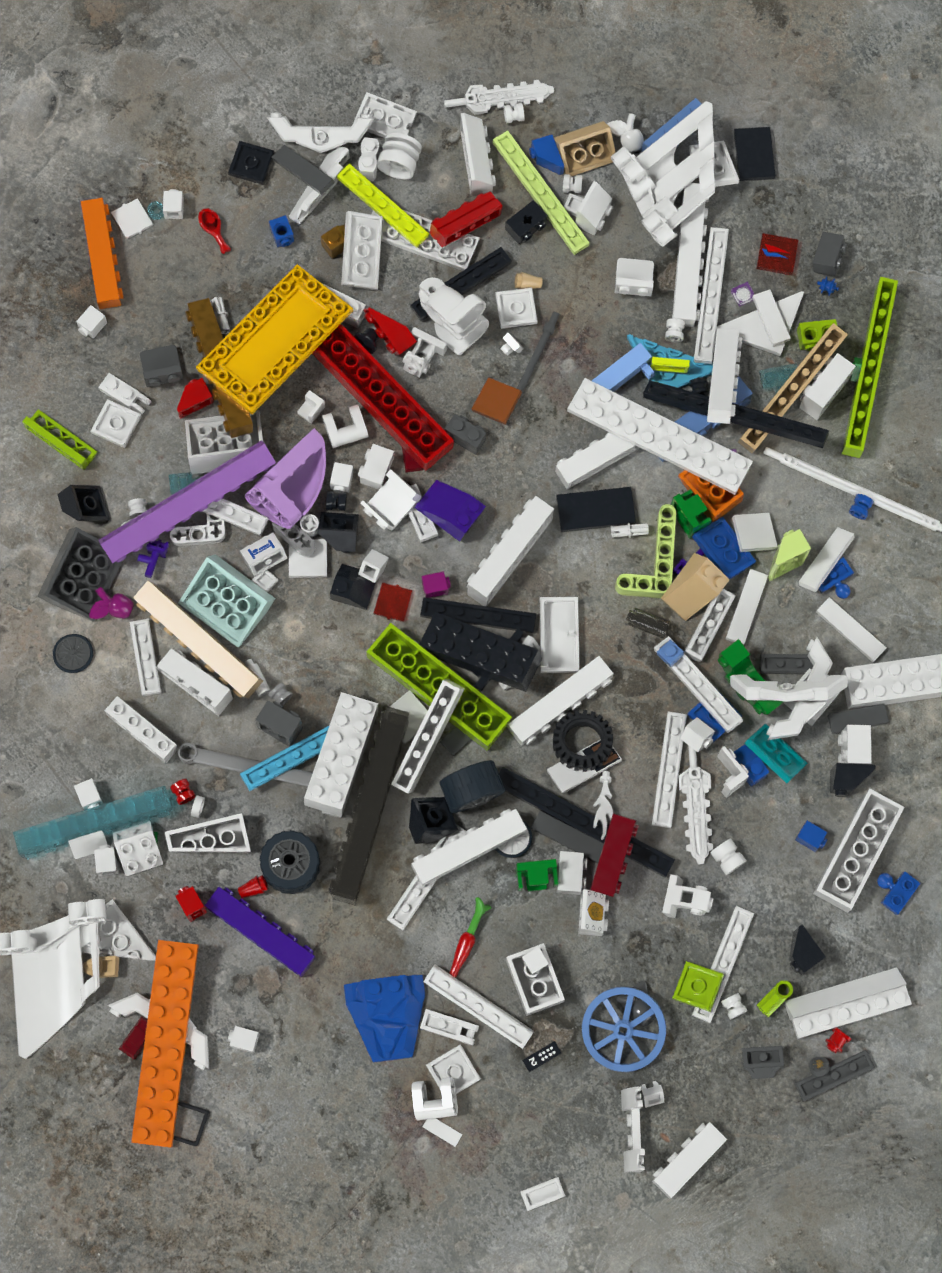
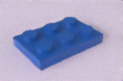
M723 517L692 536L707 558L729 579L756 563L750 552H740L736 533Z

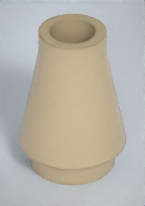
M524 272L516 273L514 285L515 288L519 289L531 287L532 289H541L542 278Z

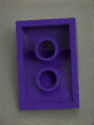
M436 480L414 508L460 542L480 517L486 506L470 494Z

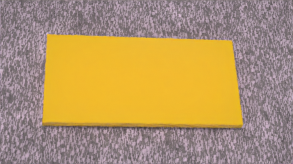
M297 264L196 366V369L249 413L253 414L353 312V308Z

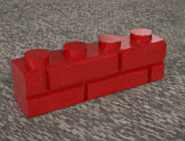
M491 191L485 194L481 193L475 200L471 202L466 201L460 208L448 211L444 217L435 218L431 222L430 235L437 240L441 247H445L501 216L503 206Z

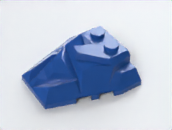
M400 975L345 984L346 1006L372 1062L413 1058L425 999L423 975Z

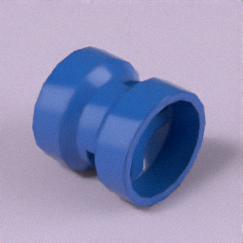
M856 494L855 503L851 506L849 513L858 519L865 520L868 516V509L872 507L873 500L866 495Z

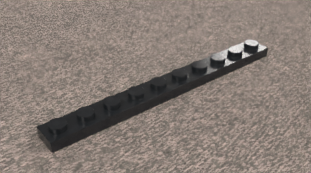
M649 380L643 392V398L708 416L709 396ZM732 403V405H735V415L730 417L731 423L819 448L824 447L828 438L829 430Z
M502 767L499 775L505 792L604 844L610 824L607 823L606 835L601 840L603 826L599 820L596 828L593 827L595 816ZM632 837L630 841L633 844L631 855H626V857L666 878L675 859Z

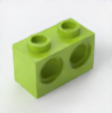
M836 319L799 323L797 334L800 350L810 352L833 323L837 325ZM810 335L813 337V340H808L805 336Z

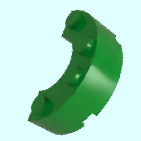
M739 639L723 650L717 659L726 673V681L730 684V676L739 674L747 675L754 681H765L754 668L749 657L750 653ZM736 691L738 697H739L741 700H743V701L746 700L741 694H739V693ZM746 700L759 715L761 713L768 715L784 702Z

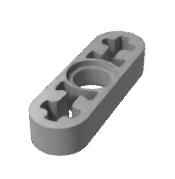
M272 522L274 532L300 555L311 556L315 552L314 540L296 524L291 529L285 530L284 527ZM295 532L299 536L297 538H290L289 534Z

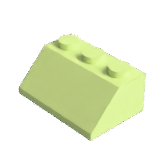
M800 529L795 532L790 530L783 535L784 537L780 545H778L768 575L769 582L803 565L811 547Z

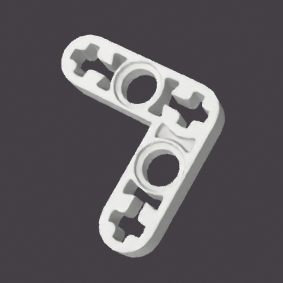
M206 513L207 525L176 527L170 532L171 542L176 546L220 543L225 539L226 535L225 521L221 519L213 520L210 518V514ZM214 525H218L219 533H222L217 538L213 535L215 533ZM195 531L203 533V537L199 540L194 539L192 535ZM186 532H189L190 540H187ZM177 533H181V536H185L181 537L179 541H177V539L175 538V536H177Z

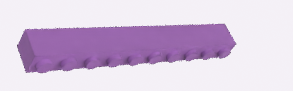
M261 440L99 539V542L112 563L115 561L120 562L127 557L128 553L139 551L146 542H153L158 539L159 534L164 531L169 532L173 530L177 523L189 520L195 512L204 511L211 502L222 500L224 494L229 491L234 492L238 490L242 483L246 481L251 482L260 472L269 471L276 462L265 443Z

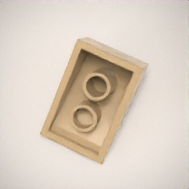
M694 553L661 599L686 621L717 597L730 579L707 557Z

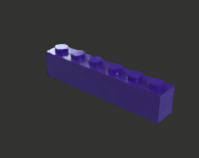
M218 887L205 904L206 909L302 977L315 960L314 951L307 945L300 946L296 943L298 939L290 933L288 935L282 933V928L275 922L271 924L265 920L266 916L260 911L256 910L254 912L249 909L251 905L245 900L240 899L238 901L233 897L234 893L226 887L224 889Z

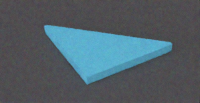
M631 334L627 335L632 349L641 343L652 357L690 360L687 373L654 371V376L649 380L683 388L689 385V381L692 379L712 375L713 363H695L694 356L683 354L681 351L669 347L660 346L646 339H639Z

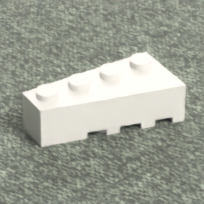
M170 649L157 665L159 672L217 716L223 712L233 699L232 691L226 685L221 684L210 673L201 670L202 668L194 661L190 662L187 660L186 655L179 650L174 651Z

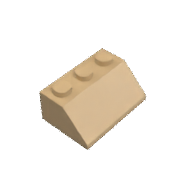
M604 121L554 137L564 164V174L574 176L613 163L610 157L616 151L611 129Z

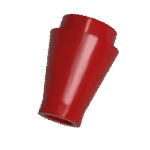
M257 875L244 885L238 887V892L241 898L264 894L269 888L264 876Z

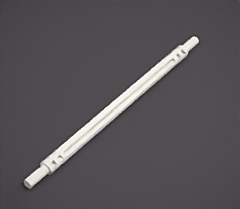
M768 447L764 450L763 454L779 460L781 464L854 496L856 494L866 495L873 500L874 505L933 531L938 530L942 532V524L939 520L791 455L779 453Z

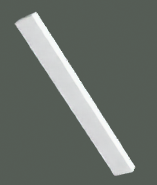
M710 228L694 354L695 363L712 364L729 229Z

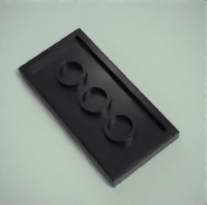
M631 487L556 495L561 532L628 525V523L630 525L636 524Z

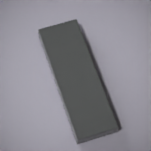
M760 654V674H805L809 668L812 670L813 664L808 658V654Z
M885 704L828 715L832 734L841 733L847 725H871L872 727L889 723Z

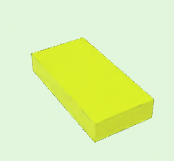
M652 357L651 368L653 371L687 373L690 360Z

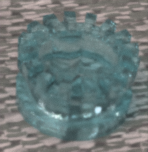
M158 201L151 202L147 208L151 219L158 220L163 218L162 203ZM154 207H158V209L161 211L157 214H154V211L151 210L152 208L154 209Z

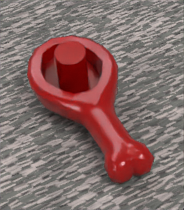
M209 208L202 209L198 215L201 228L216 239L222 254L229 252L231 248L221 236L220 217Z

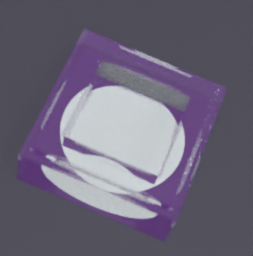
M748 281L731 289V293L739 307L753 301L752 297L755 294Z

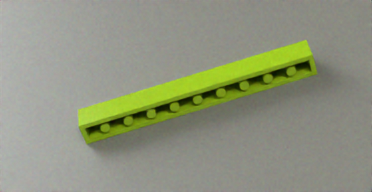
M880 277L876 285L861 357L862 367L855 385L841 453L843 455L860 458L864 451L898 280Z

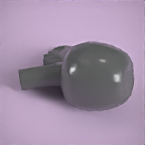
M640 981L633 986V988L648 994L647 985L644 981ZM618 995L616 1002L626 1004L627 996ZM634 996L630 1019L634 1020L651 1007L640 998ZM655 1013L638 1025L644 1027L651 1024L656 1016Z

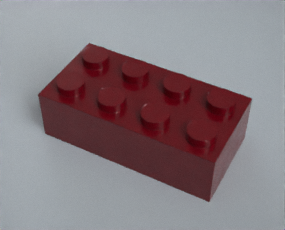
M613 813L590 889L591 891L614 897L615 893L619 894L622 885L619 878L621 874H625L628 865L624 861L626 855H631L633 844L630 841L632 836L636 837L639 825L636 824L637 820Z

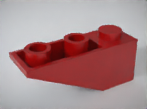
M370 307L363 310L366 320L370 324L373 323L376 328V334L380 339L385 340L387 343L386 348L391 354H395V356L400 355L417 342L407 326Z

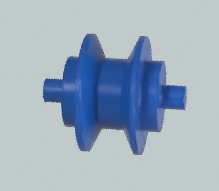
M826 276L821 282H817V285H820L821 294L827 291L828 296H830V293H834V290L838 291L839 287H836L835 278L829 281Z

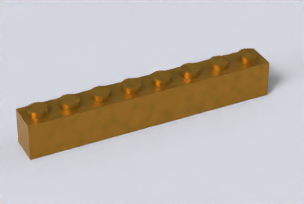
M209 298L187 303L188 311H185L187 321L192 323V327H190L193 338L197 337L198 340L196 342L198 353L203 355L201 361L223 340ZM208 379L209 384H213L214 387L212 389L214 400H218L220 404L217 405L219 414L224 416L225 419L223 421L225 432H229L231 438L253 433V423L249 412Z

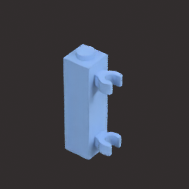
M639 343L594 378L592 382L614 392L640 371L649 380L654 376V371L649 366L652 356Z

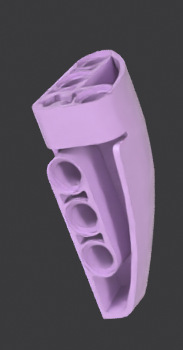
M315 428L311 430L245 494L247 502L255 510L273 523L286 529H291L311 509L323 485L326 469V451L324 439Z

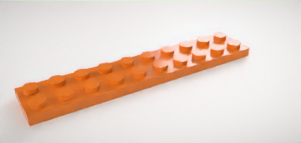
M158 940L131 1143L173 1147L199 944Z

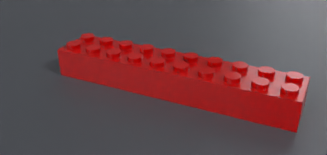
M342 324L312 353L425 471L453 449L454 440Z

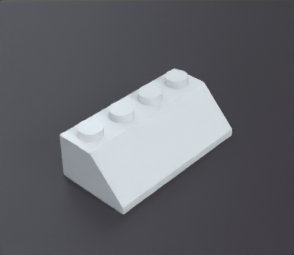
M461 113L460 132L470 194L475 196L481 193L493 192V186H496L495 175H491L490 171L493 170L492 158H488L490 144L485 140V137L488 136L487 127L483 126L482 119Z

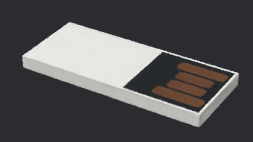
M601 739L575 754L584 756L594 753L600 747ZM612 747L608 760L606 762L603 761L601 767L596 766L595 770L591 771L590 768H587V772H583V768H579L578 771H574L573 766L569 769L566 767V763L562 764L559 762L548 768L547 772L560 792L564 794L621 762L622 759L615 748Z

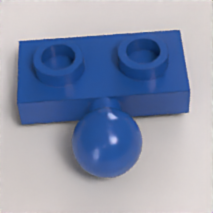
M844 557L838 560L819 587L821 594L835 586V593L839 598L844 599L850 595V587L842 583V581L852 576L854 572Z
M902 872L895 883H893L891 875L887 873L879 875L877 879L878 885L883 889H890L881 901V904L895 915H898L921 883L907 872Z

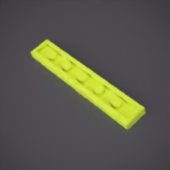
M350 163L337 175L339 181L379 216H383V219L413 246L417 248L429 237V233Z

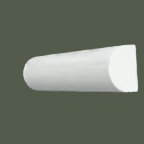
M723 589L717 597L710 601L684 651L688 658L697 662L703 660L736 595Z

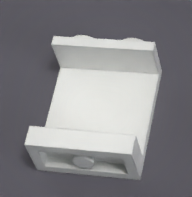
M390 469L386 474L389 478L388 481L368 503L362 501L361 504L365 507L363 511L368 516H374L378 519L376 523L382 529L388 528L392 531L422 497L396 472Z

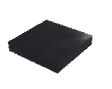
M239 141L228 175L263 185L274 150Z

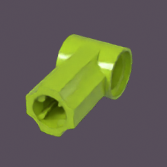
M785 980L778 982L756 1006L769 1018L793 993L791 983ZM779 985H785L788 988L787 995H781L778 992Z

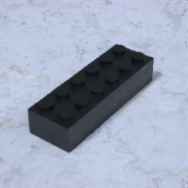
M437 612L434 613L419 643L421 647L438 660L524 692L527 691L542 660L541 654L536 648Z

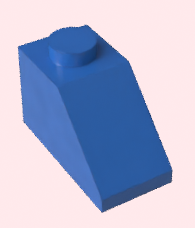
M553 135L532 140L529 152L531 158H535L536 164L562 175L564 164Z
M744 744L734 751L736 755L735 760L739 764H743L748 770L749 777L747 783L750 787L767 777L769 770L749 747Z

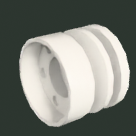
M389 133L385 137V143L382 146L383 151L379 155L377 167L381 172L390 177L403 180L411 179L416 169V161L419 160V154L422 151V145L408 135Z

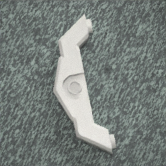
M275 112L271 113V116H267V119L284 142H296V144L319 153L345 145L346 143H358L376 118L372 117V114H361V117H358L352 126H292L287 117L282 116L281 113Z
M816 637L815 641L810 640L806 648L809 651L807 656L813 664V668L806 681H823L829 676L827 674L833 664L820 640ZM797 701L789 719L779 720L775 725H770L766 733L769 735L768 740L798 736L803 725L827 704V701Z
M739 674L730 676V686L746 700L784 702L827 701L848 687V680L845 675H830L823 681H797V684H778V681H754L747 675Z
M135 993L107 1006L111 1008L109 1012L118 1018L121 1015L127 1017L137 1012L148 1019L150 999ZM189 1018L186 1043L191 1046V1058L195 1060L194 1065L204 1070L206 1067L209 1069L208 1036L198 1031Z

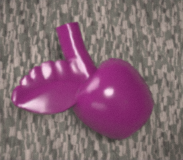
M102 587L96 590L102 600L95 602L92 606L89 618L100 619L108 613L113 617L122 619L130 616L134 607V603L130 598L120 593L115 594L111 598Z

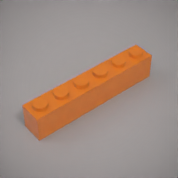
M103 198L81 201L99 309L121 306L120 299H124L122 288L118 287V282H121L119 271L115 269V265H118L117 255L113 254L112 251L115 248V242L113 237L110 238L109 233L113 230L111 220L107 221V215H110L108 204H104Z

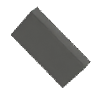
M455 727L440 743L454 756L472 739Z

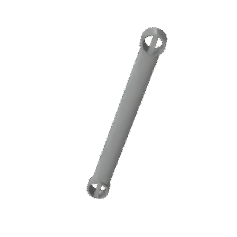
M184 743L178 749V757L182 763L191 764L194 762L241 773L261 762L196 748L191 743ZM192 748L195 754H187L182 752V750ZM292 768L277 776L274 780L308 787L313 772Z

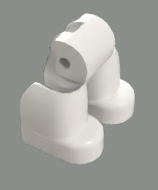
M427 278L419 285L421 306L435 322L436 335L441 341L447 343V346L455 354L461 355L485 333L489 326V321L482 315L486 308V303L476 294L463 297L459 292L446 286L438 278Z

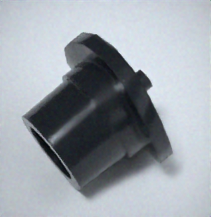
M367 328L363 333L355 334L354 338L370 354L376 351L377 346L375 343L379 337L374 329Z

